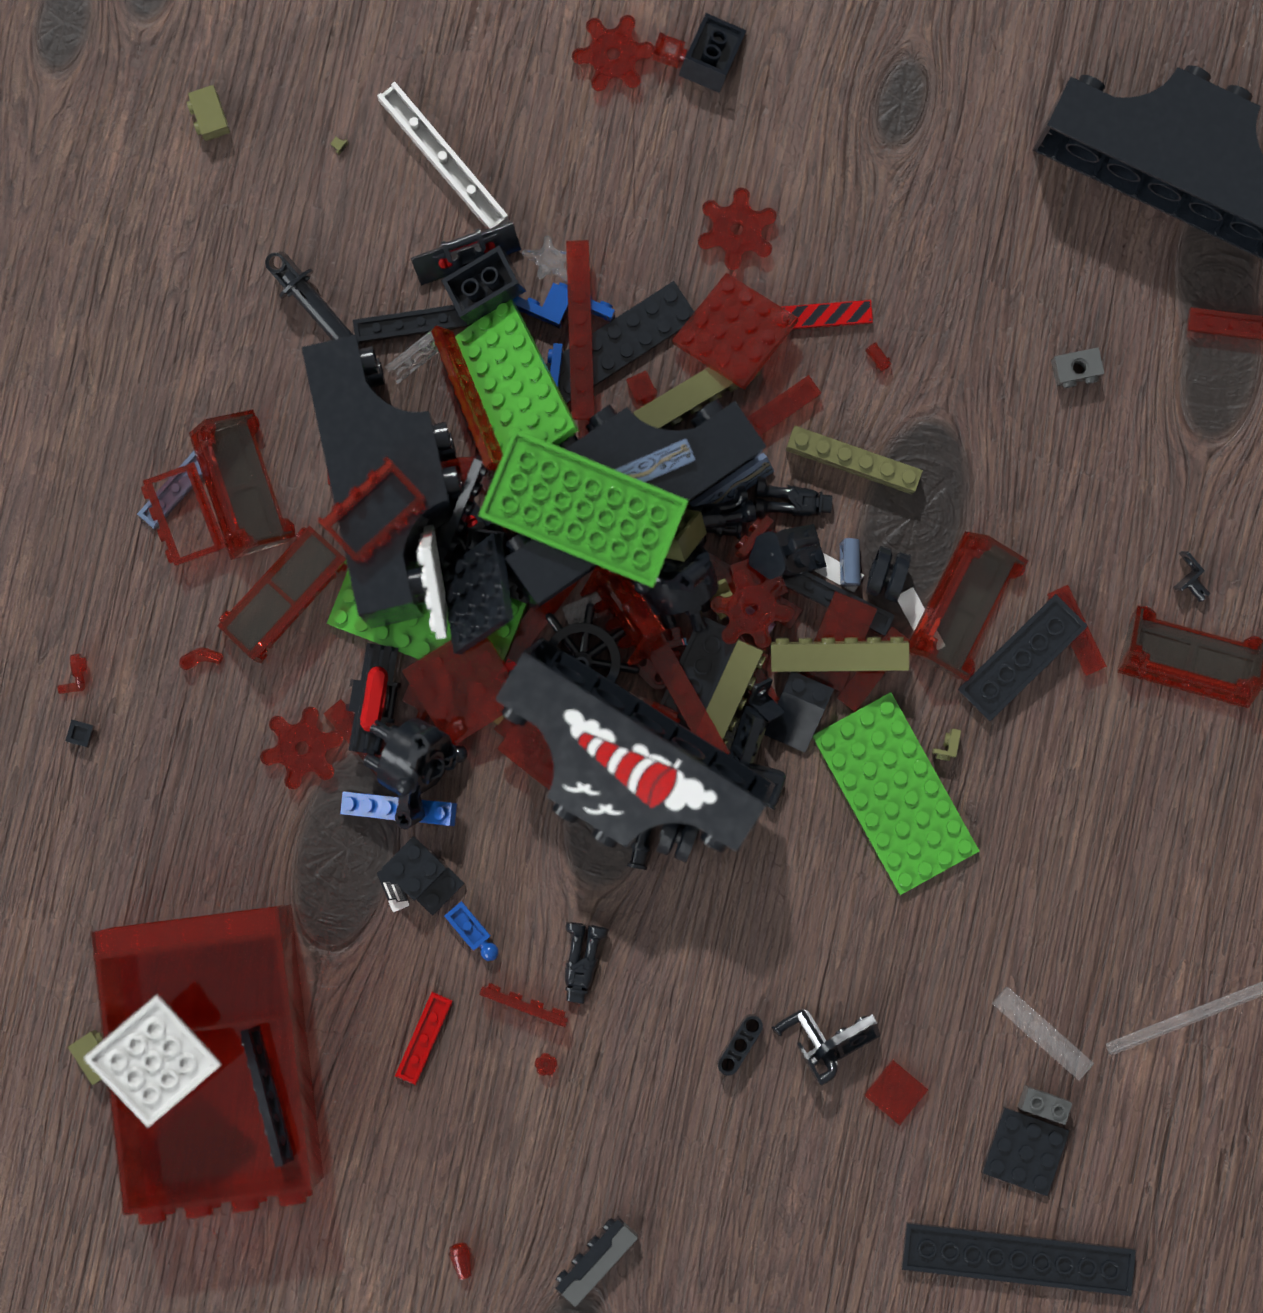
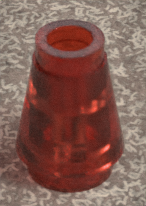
M465 1242L450 1246L448 1255L458 1275V1279L471 1277V1248Z

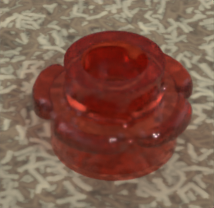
M543 1053L540 1057L536 1058L535 1067L540 1075H552L556 1071L557 1060L555 1057H551L549 1053Z

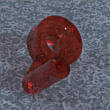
M80 653L70 655L71 671L76 683L58 685L59 694L83 691L86 688L84 671H87V661L85 657L82 658Z

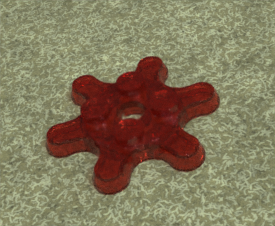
M631 15L622 16L619 24L614 29L605 28L597 18L589 19L586 23V30L592 36V43L586 48H576L572 53V60L576 64L588 63L594 67L595 75L591 80V86L596 91L606 89L609 80L613 77L623 79L629 88L638 87L641 77L635 70V63L642 58H651L655 53L652 43H638L633 40L631 33L635 28L636 22ZM611 49H616L619 51L620 56L616 59H610L607 56V52Z
M743 187L734 191L733 202L727 207H722L713 200L706 201L702 206L703 213L712 219L713 227L709 232L699 236L698 245L705 250L714 246L722 247L726 253L725 266L730 270L739 268L741 256L746 251H754L760 257H767L772 252L771 244L763 239L761 231L764 226L775 222L776 212L772 208H764L761 211L752 210L749 207L750 193ZM740 224L743 227L744 231L741 235H735L731 232L732 225Z
M737 570L732 577L736 587L734 594L730 597L716 596L711 601V608L714 612L724 613L729 617V625L722 632V640L727 644H733L740 635L748 633L753 636L757 647L767 648L771 643V637L768 632L770 624L774 621L788 622L793 616V611L789 606L779 605L775 601V593L781 588L782 579L780 576L774 579L767 578L762 584L755 585L750 581L747 571ZM747 604H756L757 609L753 614L746 613Z
M314 707L305 708L302 712V718L297 724H288L281 716H274L269 722L270 729L277 734L278 743L271 749L263 750L260 760L267 766L275 763L283 764L287 770L284 783L289 789H297L301 785L303 775L310 771L315 772L322 780H330L334 776V768L326 761L325 754L330 748L340 746L343 742V736L336 730L328 733L319 731L317 728L319 712ZM303 741L307 743L308 751L300 755L296 751V746L299 742Z

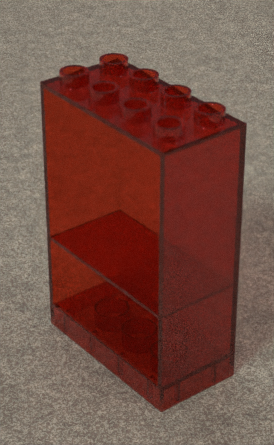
M291 904L92 931L91 938L103 1040L158 994L221 1063L215 1071L149 1127L140 1120L108 1085L123 1216L138 1214L139 1225H147L166 1221L167 1215L176 1213L178 1208H184L185 1218L192 1219L214 1214L213 1209L221 1207V1203L231 1202L232 1212H246L259 1209L260 1203L267 1201V1197L277 1195L279 1206H292L307 1202V1197L313 1195V1189L324 1176ZM260 1025L294 1156V1161L279 1167H275L270 1155L271 1149L268 1138L265 1135L263 1118L259 1112L257 1095L253 1089L251 1072L247 1066V1056L241 1043L240 1031Z

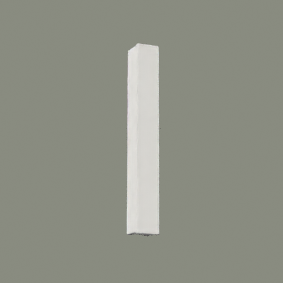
M393 82L392 86L383 94L380 93L378 95L379 102L488 230L507 224L509 222L507 213L396 82Z

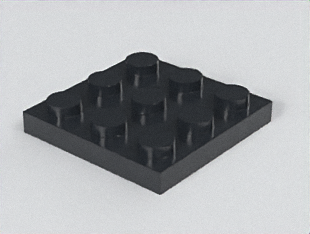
M1003 1107L981 1172L1048 1196L1070 1131Z

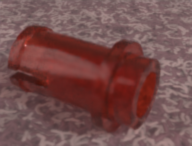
M877 342L865 349V352L868 353L876 364L875 368L877 370L879 369L882 372L892 365L890 362L891 358L886 357Z

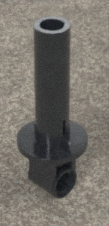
M284 252L271 253L266 257V268L284 288L279 294L281 299L293 295L331 340L353 335L309 284L308 280L313 273L311 268L302 272ZM276 256L282 260L280 269L274 265V258Z

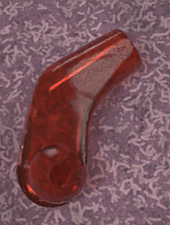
M200 647L183 655L179 660V666L184 670H189L204 661L220 664L223 654Z

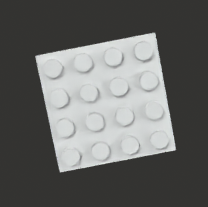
M432 524L425 526L423 533H420L418 560L419 564L424 566L422 567L423 587H427V596H425L427 609H431V618H429L431 632H436L437 639L446 638L448 609L434 525Z
M158 994L84 1057V1060L147 1127L173 1107L221 1064Z

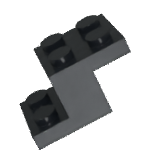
M415 836L381 868L413 901L417 900L432 916L465 884L433 851L430 852Z

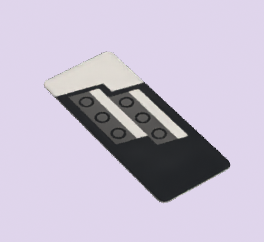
M383 870L378 871L377 876L392 911L396 912L408 907L409 902L404 891Z

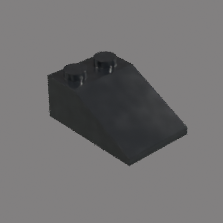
M706 13L685 56L679 76L720 93L747 30Z
M790 672L777 702L784 710V715L769 722L764 735L805 753L834 689L797 672Z

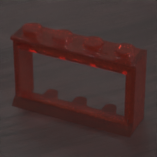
M387 456L383 459L385 463L378 470H372L367 475L368 479L359 487H353L349 491L350 495L343 502H337L332 507L333 511L324 519L321 517L317 519L357 564L361 561L363 563L368 561L374 554L372 551L378 545L380 547L384 546L391 539L389 535L396 529L397 531L403 529L408 523L407 519L413 513L417 515L426 507L424 503L427 500L424 495ZM393 472L416 499L362 549L355 553L335 532L332 526Z
M195 462L142 480L144 486L141 487L145 500L150 499L152 507L149 508L153 521L157 520L160 529H157V533L161 542L165 541L168 550H165V554L169 563L173 562L174 566L177 567L227 548ZM187 472L214 546L180 558L153 484Z
M597 565L580 595L584 597L597 591L602 600L596 602L593 607L594 612L601 613L609 609L615 618L607 622L606 629L613 631L622 627L627 635L619 641V648L625 649L632 645L636 648L627 661L630 666L649 657V651L661 633L665 631V628L641 594L636 592L630 578ZM605 582H607L644 635L642 640L605 588Z

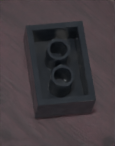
M500 246L441 280L460 318L468 325L496 310L501 303L513 300L526 292L508 254Z

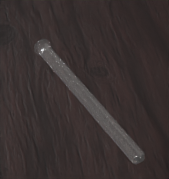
M1263 981L1108 1042L1106 1044L1107 1051L1110 1055L1117 1054L1263 996Z

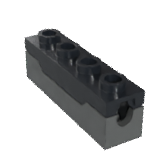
M619 1216L614 1220L610 1218L603 1225L602 1229L604 1231L600 1236L594 1235L586 1244L589 1248L583 1254L579 1252L572 1259L571 1263L573 1265L568 1271L563 1269L555 1279L557 1281L555 1289L562 1293L575 1307L638 1239V1234L623 1222Z

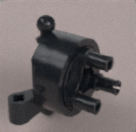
M706 535L685 562L665 558L653 588L609 570L608 572L610 580L615 585L632 586L637 593L642 595L647 610L652 614L660 615L664 629L675 627L677 622L674 615L683 612L689 616L694 632L701 631L700 626L702 629H705L707 625L702 612H707L712 608L709 600L719 589V582L709 553L703 547L707 541Z
M420 718L410 719L400 727L393 725L391 728L376 720L374 722L376 725L372 724L370 727V733L385 740L386 746L380 758L371 753L367 754L363 765L377 772V779L380 785L399 795L395 821L401 829H409L425 817L420 795L437 785L445 770L455 769L456 763L464 762L468 757V752L464 746L452 744L451 737Z

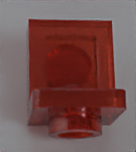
M646 370L626 379L637 405L642 403L644 406L653 401L654 397L657 396L658 392L654 388Z

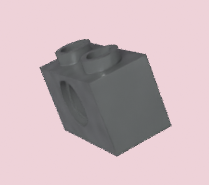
M1099 347L1054 356L1051 360L1056 386L1063 385L1064 388H1071L1077 386V382L1085 381L1086 384L1095 383L1104 374ZM1073 365H1080L1083 368V374L1075 373Z
M1024 1085L1017 1107L1066 1125L1073 1103L1067 1099Z

